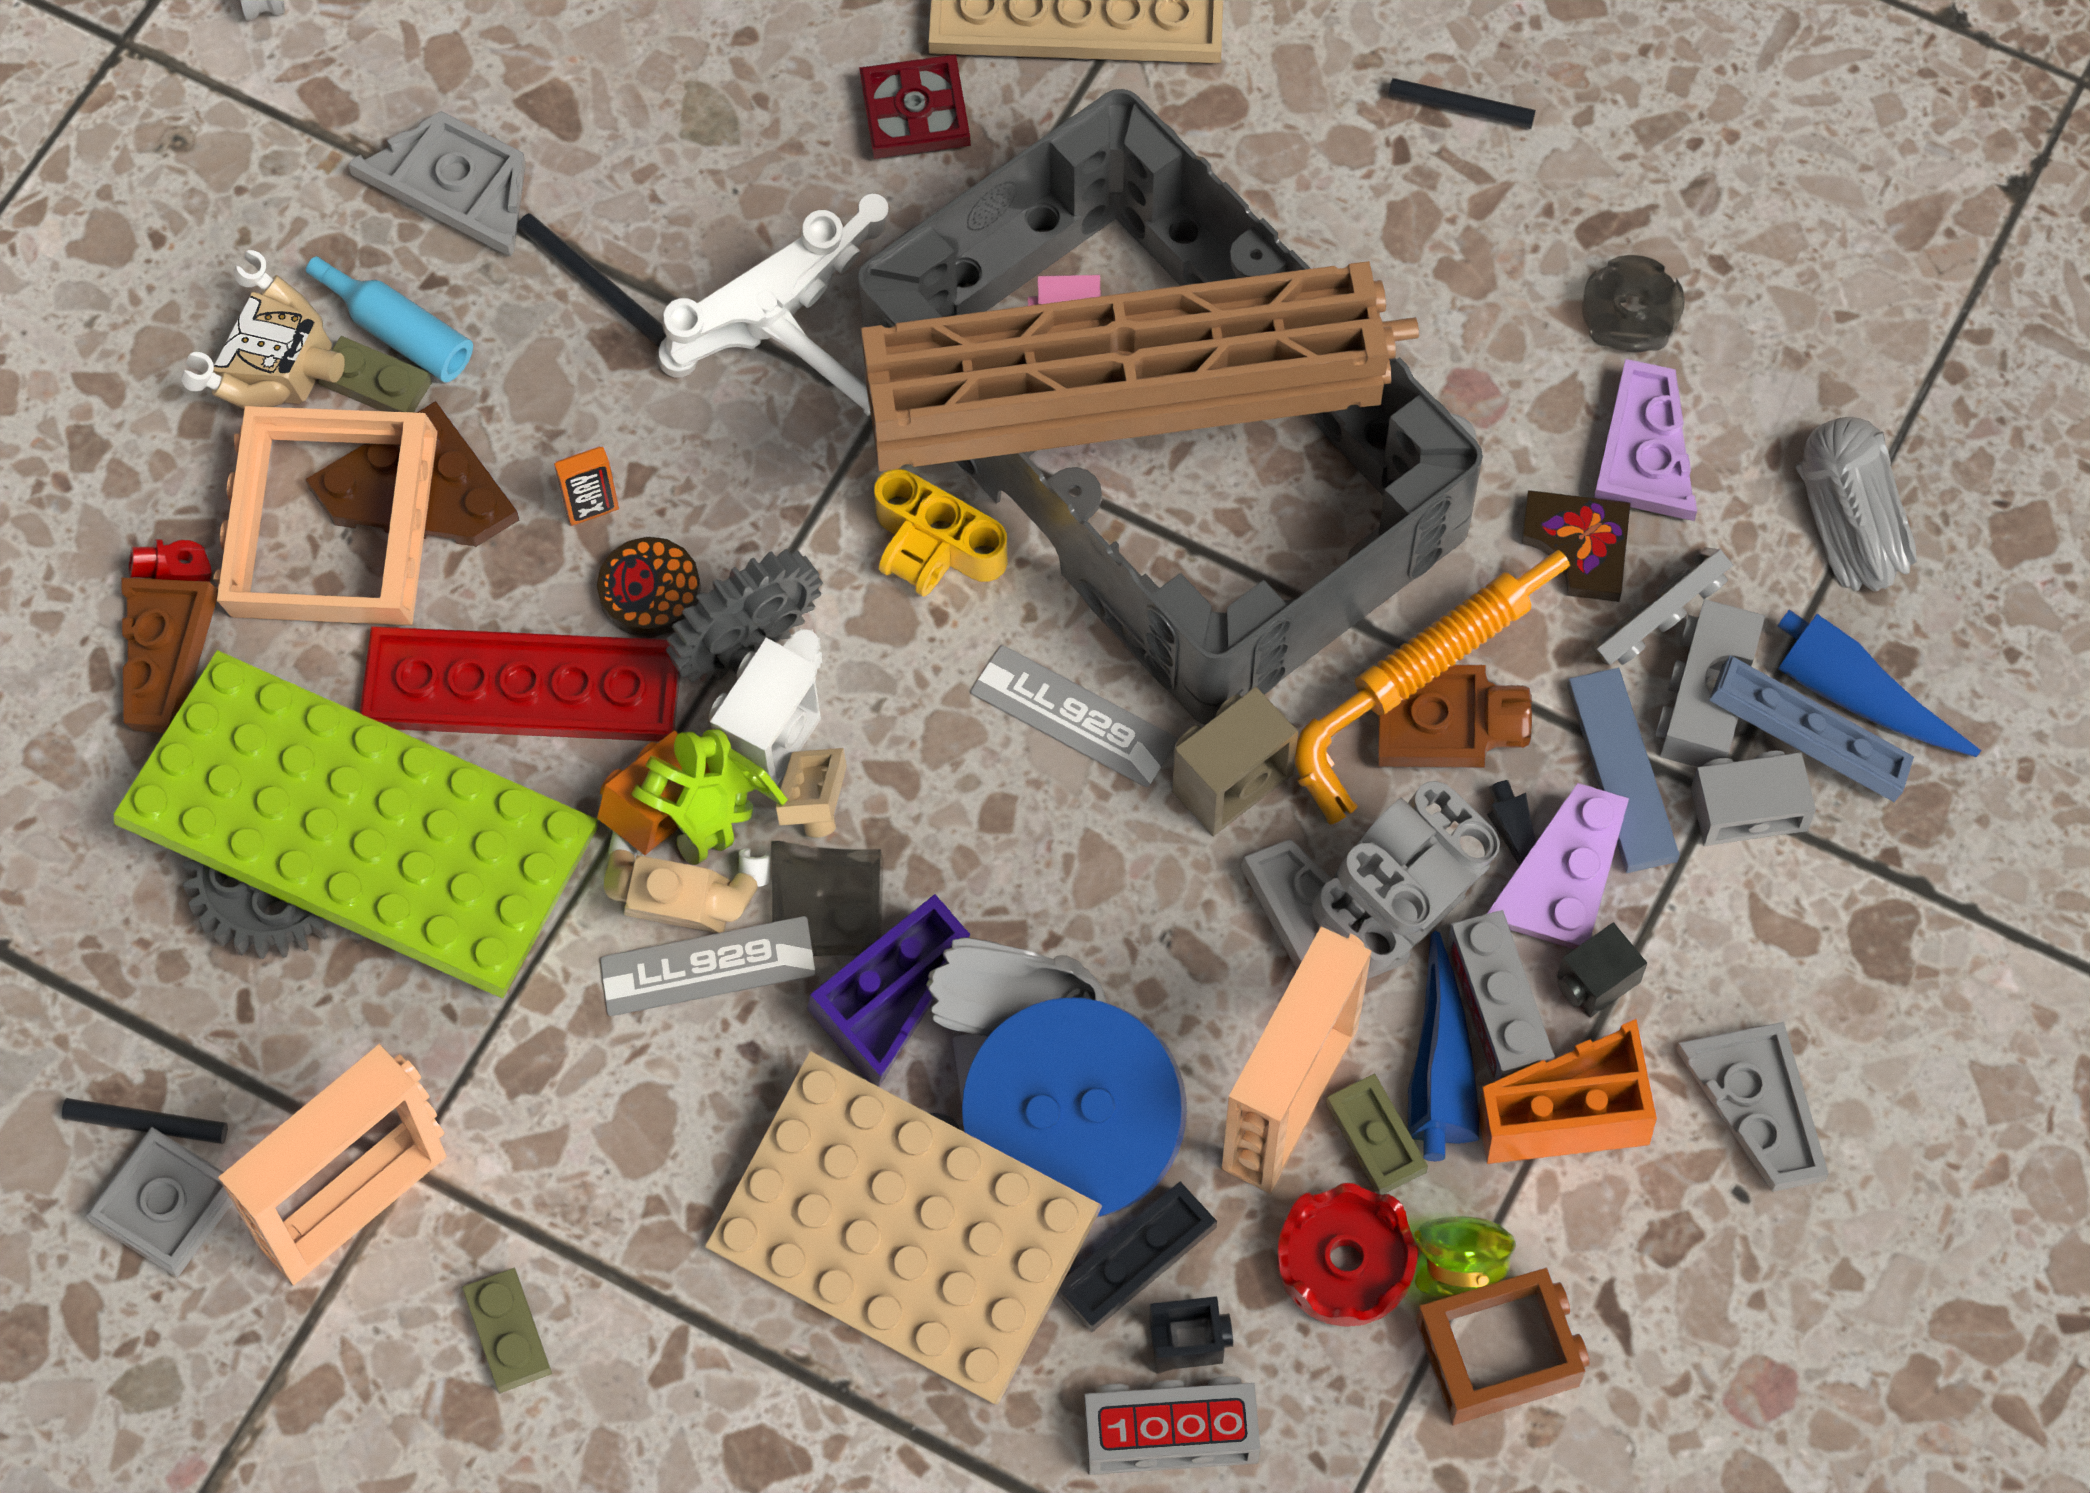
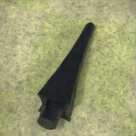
M1503 780L1489 787L1495 803L1491 804L1493 810L1487 815L1520 866L1536 844L1527 794L1523 793L1515 797L1509 780Z

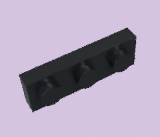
M1180 1181L1067 1275L1057 1295L1092 1333L1217 1228V1220Z

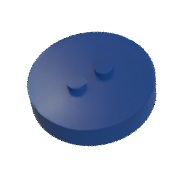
M1072 997L1057 998L1031 1005L1006 1019L990 1034L978 1050L970 1066L963 1091L962 1116L965 1133L1101 1204L1102 1208L1096 1217L1098 1218L1130 1207L1145 1197L1164 1178L1171 1168L1183 1140L1186 1127L1187 1101L1182 1075L1173 1054L1165 1042L1148 1024L1120 1007L1097 1000Z

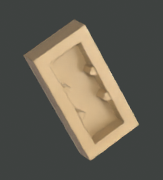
M843 748L791 753L781 791L788 801L783 806L778 803L776 805L779 825L803 824L805 834L813 838L824 837L835 831L834 812L847 768Z

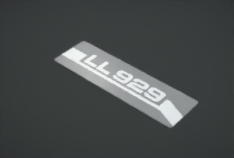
M1004 645L998 648L971 689V694L1144 787L1150 786L1178 741V738Z
M805 916L607 955L601 958L606 1006L609 1016L815 975L808 919Z

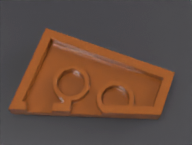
M121 577L122 594L127 598V617L122 618V636L128 640V662L123 666L124 724L134 731L165 733L191 692L216 605L218 589L210 582Z

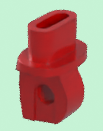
M155 539L153 547H131L128 564L130 578L210 582L212 570L205 548L197 542L178 540L169 545H163L162 539ZM179 560H186L189 563H181Z

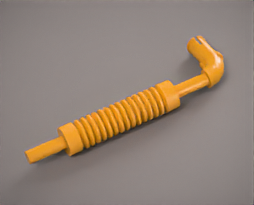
M1556 550L1517 579L1509 573L1503 572L1489 582L1486 588L1482 587L1477 593L1471 595L1470 599L1464 600L1462 605L1459 604L1454 610H1450L1447 616L1443 615L1439 618V621L1433 622L1431 627L1428 626L1423 632H1419L1416 638L1412 637L1408 640V644L1404 643L1400 646V649H1395L1392 655L1388 654L1384 660H1380L1377 666L1373 665L1356 677L1355 685L1358 693L1319 721L1313 718L1301 730L1295 754V766L1300 775L1297 781L1301 787L1306 786L1327 818L1326 821L1329 825L1346 818L1344 812L1347 811L1348 814H1351L1358 807L1331 768L1335 765L1327 753V748L1332 743L1331 737L1370 709L1377 715H1385L1399 705L1401 700H1406L1410 694L1416 693L1418 688H1423L1425 683H1430L1432 678H1437L1440 672H1445L1449 666L1455 665L1456 661H1460L1465 655H1469L1471 650H1476L1480 644L1487 642L1488 638L1491 639L1495 636V633L1501 632L1502 628L1508 627L1510 621H1516L1530 611L1532 605L1528 596L1570 566L1567 557L1560 550Z

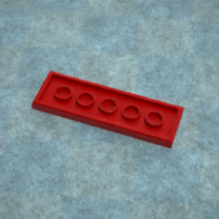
M371 626L360 714L396 730L660 742L675 730L680 672L669 659L670 656L666 652V649L670 646L667 639Z

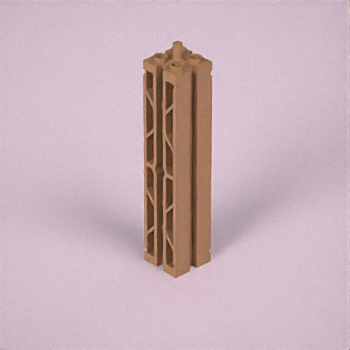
M1370 261L1351 263L1345 268L1328 266L896 323L891 328H885L882 325L861 328L864 374L878 469L880 472L900 469L905 464L917 467L1345 410L1350 405H1358L1359 407L1381 405L1384 384L1391 383L1389 359H1394L1396 356L1395 341L1419 338L1417 318L1382 321L1380 312L1386 311L1382 280H1373Z

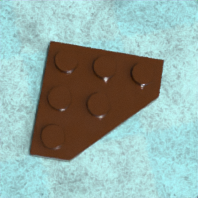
M435 401L416 412L425 413L438 432L424 539H426L427 535L455 539L456 544L477 547L518 522L519 516L515 507L438 403ZM365 443L306 479L310 491L335 526L356 529L357 524L384 528L385 533L389 534L401 445Z

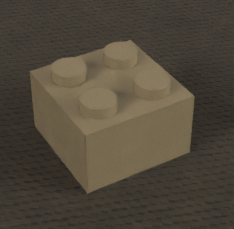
M1257 687L1253 688L1243 697L1240 694H1236L1221 705L1213 720L1202 728L1199 725L1191 727L1176 742L1172 792L1214 837L1293 775L1298 730Z

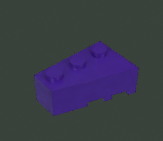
M936 894L810 994L807 1007L808 1012L866 1080L878 1087L882 1084L935 999L926 985L929 981L930 971L946 963L943 952L946 949L952 948L953 940L970 937V933Z

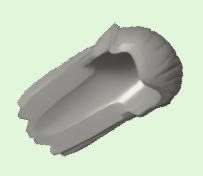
M1840 417L1816 427L1807 438L1805 448L1803 449V460L1796 465V469L1806 484L1809 503L1826 550L1828 562L1835 576L1845 588L1851 586L1853 591H1858L1861 585L1864 584L1874 592L1879 591L1881 588L1886 589L1893 585L1897 571L1908 575L1910 573V566L1917 562L1914 537L1890 466L1891 461L1885 444L1884 432H1880L1869 421L1856 417Z
M965 937L952 941V948L946 949L943 952L946 963L930 971L929 981L926 984L932 997L939 1001L931 1007V1012L934 1013L932 1016L934 1022L945 1028L989 1037L999 1025L1012 1015L1043 1001L1074 997L1107 1003L1101 984L1078 960L1065 955H1059L1052 959L1031 951L1004 946L997 942Z

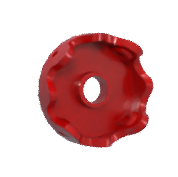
M1342 1183L1323 1193L1313 1195L1308 1192L1300 1196L1285 1220L1280 1233L1277 1251L1279 1277L1286 1293L1293 1302L1312 1318L1326 1324L1343 1327L1366 1325L1383 1318L1393 1311L1407 1295L1414 1278L1418 1259V1246L1410 1230L1406 1211L1400 1201L1390 1194H1377L1354 1183ZM1341 1246L1353 1247L1360 1253L1362 1264L1352 1271L1340 1270L1332 1263L1331 1253Z

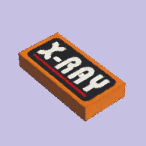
M603 446L554 463L565 512L571 526L619 510L611 467Z

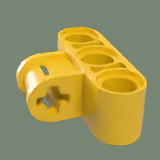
M904 469L888 470L878 477L874 485L877 519L881 526L895 534L881 557L879 563V571L886 576L892 573L916 586V593L925 597L936 587L950 566L980 582L993 581L1005 572L1008 565L1007 533L997 520L910 471ZM895 497L908 499L906 503L901 505L888 503L890 499ZM938 521H946L952 524L946 529L931 527L933 523ZM980 546H990L995 549L989 554H979L974 551L975 548Z

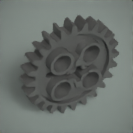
M784 549L777 557L772 551L768 552L760 563L755 558H752L747 563L746 568L741 571L736 567L732 568L728 579L724 582L717 579L713 581L714 589L711 592L698 594L696 598L699 603L682 611L686 619L673 624L672 628L676 633L667 638V642L670 645L666 649L667 654L670 656L669 659L682 677H688L690 682L700 678L702 683H706L714 675L717 680H721L730 669L737 674L744 657L750 651L756 653L765 638L774 642L780 639H789L791 637L789 630L792 627L805 623L802 615L815 609L816 606L812 601L822 594L818 589L823 584L819 578L820 574L806 555L802 556L798 550L790 554L787 549Z
M195 860L183 863L187 876L192 877V879L183 883L187 896L194 897L188 902L194 916H201L199 923L205 933L216 929L214 936L220 946H224L234 938V946L239 955H243L249 946L254 944L259 958L264 959L270 945H276L282 958L288 955L290 942L296 941L304 951L309 950L307 935L313 932L324 940L328 938L323 925L327 921L326 919L291 903H288L286 909L279 914H265L267 907L272 903L284 900L244 882L235 887H224L222 885L229 877L228 875Z

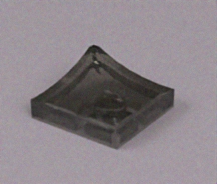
M771 841L772 922L802 916L807 917L813 956L860 955L881 938L884 864L881 849H835L806 846L784 841Z

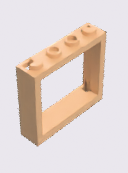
M245 406L240 434L234 433V447L238 454L236 471L229 474L227 481V495L231 502L229 519L223 521L220 529V544L224 551L222 568L216 570L213 578L218 584L217 602L231 617L389 625L413 624L438 433L425 413ZM272 440L401 445L380 598L251 592Z
M1322 926L1320 927L1228 1098L1222 1170L1270 1194L1358 1031L1372 951L1365 948L1364 943L1355 935L1350 933L1349 937L1346 938Z
M380 1043L218 1177L258 1247L293 1286L447 1157L440 1138L445 1133L434 1119L437 1117V1114L427 1102L429 1098L428 1093L418 1082L421 1079L420 1074L409 1060L406 1061L400 1054L393 1059ZM396 1108L402 1123L283 1222L276 1207Z

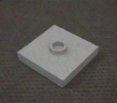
M151 1127L85 1217L99 1229L178 1278L233 1202L218 1178L224 1173L223 1171Z

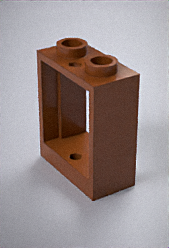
M1547 1267L1419 1306L1416 1324L1452 1426L1580 1387L1586 1372L1584 1367L1590 1364L1588 1352L1581 1335H1572L1565 1317V1315L1570 1314V1305L1565 1289L1560 1282H1552ZM1535 1295L1561 1364L1474 1391L1449 1320Z

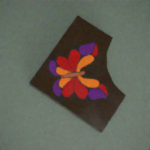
M1528 490L1522 544L1541 549L1547 555L1560 550L1567 557L1570 566L1562 572L1566 577L1568 596L1620 602L1631 503Z

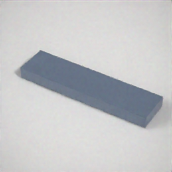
M1731 655L1724 662L1709 701L1892 802H1895L1903 793L1914 759L1913 755Z
M1620 668L1569 678L1567 688L1599 789L1629 798L1617 840V846L1626 873L1678 862L1680 854Z

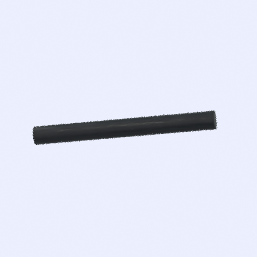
M528 213L521 218L518 223V229L656 346L660 347L661 342L666 338L662 323L533 214Z

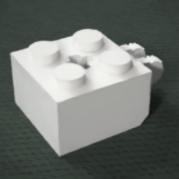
M800 628L799 631L795 630V633L791 634V639H788L784 646L765 638L756 653L750 651L744 657L737 671V682L729 694L722 693L719 695L709 713L711 729L722 730L727 735L731 748L763 768L776 785L779 784L786 773L791 753L802 749L821 720L815 676L817 669L821 668L820 664L823 662L822 652H819V649H821L820 638L813 632V629Z

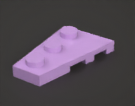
M1625 359L1594 498L1629 502L1632 508L1695 521L1697 507L1695 495L1692 494L1691 468L1689 455L1686 454L1682 429L1684 422L1675 369Z
M1577 783L1487 914L1503 910L1510 930L1571 949L1577 948L1590 939L1629 798Z

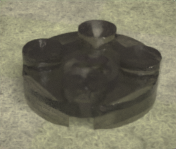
M1639 255L1618 256L1609 260L1608 265L1597 273L1595 270L1587 280L1582 299V314L1584 321L1589 327V335L1592 340L1598 345L1609 346L1625 352L1658 351L1663 349L1668 344L1669 338L1677 331L1684 311V291L1677 278L1674 282L1671 276L1664 272L1665 266L1657 260ZM1628 296L1638 297V304L1644 305L1646 308L1634 312L1624 308L1621 303H1626Z

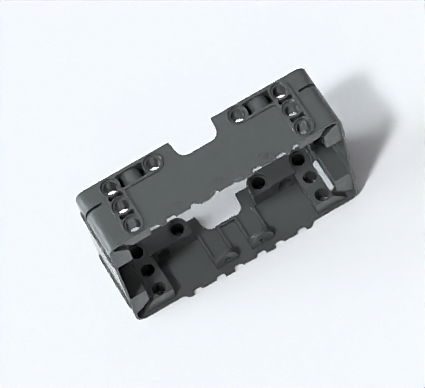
M1114 89L1099 97L1074 116L1066 119L1050 133L867 260L860 268L858 280L863 327L882 325L885 328H891L896 323L985 312L1115 219L1180 286L1311 268L1293 250L1290 251L1279 240L1278 232L1264 218L1259 220L1249 209V205L1226 181L1223 183L1213 173L1211 164L1204 157L1197 156L1179 138L1175 131L1165 124L1138 95L1126 89ZM1038 228L1050 229L1048 232H1037L1034 230ZM1184 239L1191 243L1181 244L1175 241ZM961 283L973 284V286L965 288L958 287L957 285ZM1400 357L1398 359H1389L1391 383L1384 384L1381 405L1367 407L1350 405L1345 410L1312 414L1315 423L1326 438L1383 496L1379 527L1349 551L1344 564L1299 598L1283 600L1265 580H1262L1227 607V613L1211 612L1212 605L1182 573H1179L1159 588L1146 573L1141 576L1119 552V544L1116 541L1109 545L1088 522V519L1099 510L1102 501L1101 484L1096 476L1088 470L1079 467H1069L1058 471L1046 480L1040 469L1029 459L1035 451L955 462L980 485L996 504L1001 500V491L1013 499L1054 546L1059 556L1061 575L1083 597L1091 610L1158 683L1167 689L1195 720L1206 725L1216 717L1218 709L1230 697L1236 694H1240L1243 697L1255 687L1264 695L1268 693L1291 672L1411 581L1425 574L1436 562L1458 547L1467 538L1470 529L1483 455L1478 442L1451 416L1444 405L1436 400L1413 377L1408 365ZM1374 442L1386 443V449L1374 448L1370 444ZM1078 488L1081 490V494L1073 497L1069 494V490Z

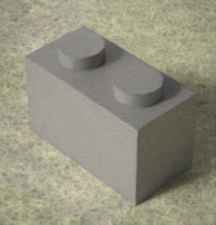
M1768 751L1756 756L1752 760L1733 762L1729 758L1714 759L1705 763L1702 767H1697L1690 788L1704 846L1808 831L1816 812L1802 752L1785 755L1783 751Z

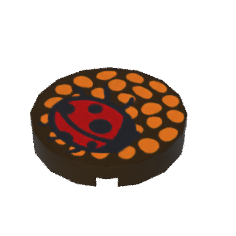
M643 537L627 541L609 554L600 567L597 590L603 612L614 623L618 624L620 629L632 635L652 637L672 632L674 630L672 628L673 624L686 619L682 611L699 603L696 596L701 592V583L696 562L683 547L668 539Z

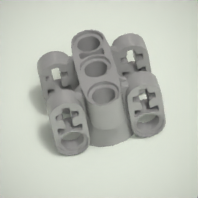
M1426 782L1418 788L1408 803L1402 797L1394 802L1374 822L1358 844L1350 850L1339 865V869L1333 879L1323 886L1313 900L1312 911L1314 918L1320 926L1348 938L1350 933L1355 935L1364 943L1365 948L1369 950L1365 935L1369 932L1383 935L1389 942L1390 953L1380 955L1372 951L1369 970H1385L1395 960L1399 961L1409 950L1416 946L1466 898L1464 894L1468 888L1490 868L1489 864L1499 852L1500 841L1492 826L1454 789L1442 782ZM1435 802L1440 806L1441 811L1431 815L1425 808ZM1456 821L1459 825L1450 835L1446 828H1449ZM1472 836L1479 840L1484 847V856L1475 858L1465 853L1460 845V837ZM1342 899L1348 906L1346 909H1341L1337 912L1331 907V904ZM1362 917L1365 921L1355 932L1351 926Z

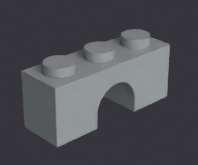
M1707 599L1703 601L1699 617L1688 615L1680 645L1690 648L1686 662L1676 660L1668 687L1669 691L1677 693L1674 708L1663 706L1655 736L1665 738L1661 758L1694 767H1702L1711 760L1728 757L1738 716L1709 701L1712 693L1709 691L1706 683L1718 677L1722 665L1730 655L1752 666L1765 615Z

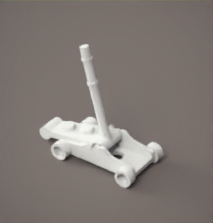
M873 193L864 196L859 202L857 214L844 227L840 218L834 213L827 210L814 211L805 218L799 239L702 301L696 303L688 298H679L672 301L666 307L663 314V330L666 338L661 342L658 350V364L661 370L671 377L682 378L690 375L695 370L700 359L730 347L753 349L761 343V340L771 337L796 353L863 408L867 416L870 415L866 385L809 339L793 318V315L802 305L809 308L821 297L836 270L842 274L856 261L861 253L858 247L866 239H875L881 235L889 209L885 198Z

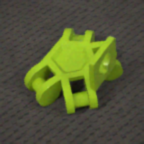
M720 729L707 730L702 736H698L695 732L691 731L679 733L675 738L674 752L682 770L662 759L650 756L645 765L650 770L642 786L636 784L631 793L636 799L671 817L683 832L676 839L678 849L684 859L692 865L705 861L708 857V850L712 847L722 851L733 845L734 833L731 823L744 822L752 818L753 804L747 800L748 792L756 789L781 806L788 801L763 768L731 748L727 735ZM706 762H707L708 767H709V770H710V773H706V774H705V768H706ZM668 780L685 786L677 803L661 796Z

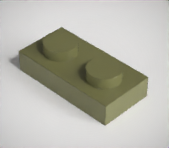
M340 336L332 349L334 352L341 353L345 359L341 378L337 382L318 379L319 385L379 411L414 413L432 384L429 372L344 336Z
M1375 1073L1327 1096L1326 1106L1377 1194L1383 1195L1427 1173L1428 1165Z
M515 1267L462 1287L499 1394L552 1374Z

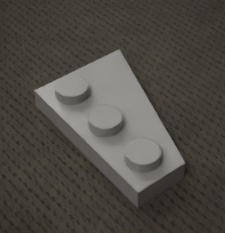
M1704 547L1692 558L1698 565L1695 569L1690 571L1689 568H1686L1678 574L1672 575L1659 587L1660 589L1656 592L1658 598L1650 604L1648 601H1645L1634 608L1596 641L1591 648L1603 663L1611 665L1618 660L1621 665L1626 664L1644 650L1646 645L1642 639L1654 629L1659 627L1662 632H1665L1678 623L1687 614L1683 606L1699 594L1703 599H1706L1719 590L1728 581L1724 573L1734 566L1723 551L1717 548Z
M1289 839L1245 856L1240 867L1297 970L1321 927L1313 915V900L1323 886L1332 878L1299 846ZM1342 899L1331 904V907L1337 912L1341 909H1346L1348 906ZM1360 917L1355 924L1353 923L1351 928L1356 932L1365 920ZM1369 932L1365 935L1366 944L1370 950L1380 955L1390 953L1389 942L1383 935L1376 932ZM1407 952L1399 961L1395 960L1385 970L1373 971L1368 969L1367 979L1407 964L1411 954Z
M1784 1022L1678 1043L1677 1053L1772 1192L1826 1181L1829 1173Z

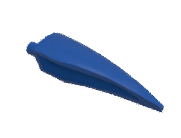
M1790 609L1781 619L1777 627L1797 640L1778 668L1781 672L1848 711L1890 730L1931 745L1974 757L1980 754L1981 750L1920 704L1888 675L1858 641L1829 621L1816 614L1813 620L1808 623Z
M1434 931L1430 937L1424 1016L1417 1058L1408 1087V1132L1412 1139L1423 1141V1158L1433 1162L1445 1159V1143L1461 1144L1479 1140L1477 1089L1465 1012L1454 971L1441 934L1437 931Z

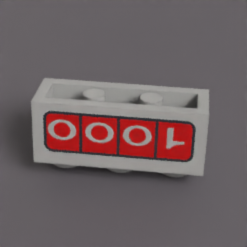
M1500 910L1451 923L1446 948L1492 1082L1542 1060H1545L1546 1063L1554 1060L1555 1056L1504 911Z
M1225 1376L1209 1380L1208 1386L1185 1387V1382L1165 1380L1152 1384V1389L1129 1391V1386L1124 1384H1107L1097 1387L1095 1393L1085 1394L1089 1475L1258 1464L1260 1438L1255 1383H1242L1238 1377Z

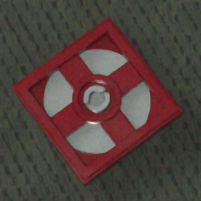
M956 54L859 67L873 159L971 146Z

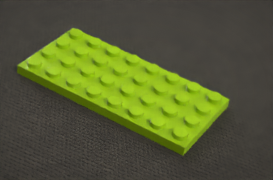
M218 650L113 814L114 824L502 999L506 995L598 827V819Z

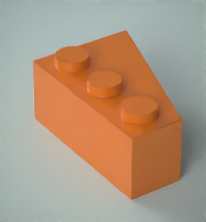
M1637 1019L1621 1025L1619 1031L1594 1042L1591 1039L1575 1046L1574 1051L1547 1063L1545 1060H1542L1482 1087L1478 1113L1487 1164L1650 1145L1657 1117Z

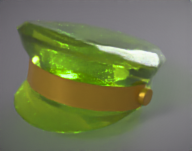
M1469 1216L1443 1217L1422 1223L1415 1229L1414 1236L1420 1251L1426 1256V1263L1420 1268L1415 1277L1416 1287L1427 1295L1453 1296L1502 1280L1510 1270V1257L1516 1248L1514 1236L1499 1224L1483 1218Z

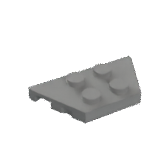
M440 111L423 120L414 130L403 131L388 139V148L365 160L360 154L348 164L351 175L508 256L513 254L526 167L523 152Z

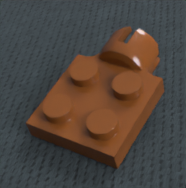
M1486 665L1449 666L1448 670L1440 672L1437 678H1432L1430 683H1425L1423 688H1418L1416 693L1409 695V698L1401 700V703L1388 713L1379 715V767L1485 768V757L1489 750L1496 747L1524 748L1528 746L1531 740L1532 729L1530 703L1532 702V694L1530 688L1524 685H1495L1489 682L1486 676Z

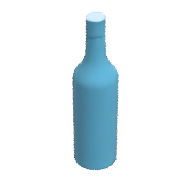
M318 256L313 257L307 264V274L342 297L347 304L350 317L354 323L445 383L452 381L468 364L473 352V342L387 284L379 280L360 281L352 279Z

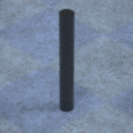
M1392 78L1388 97L1528 129H1532L1536 113L1534 109L1397 78Z
M66 1098L62 1107V1119L141 1132H148L153 1127L167 1136L224 1144L228 1131L226 1122Z

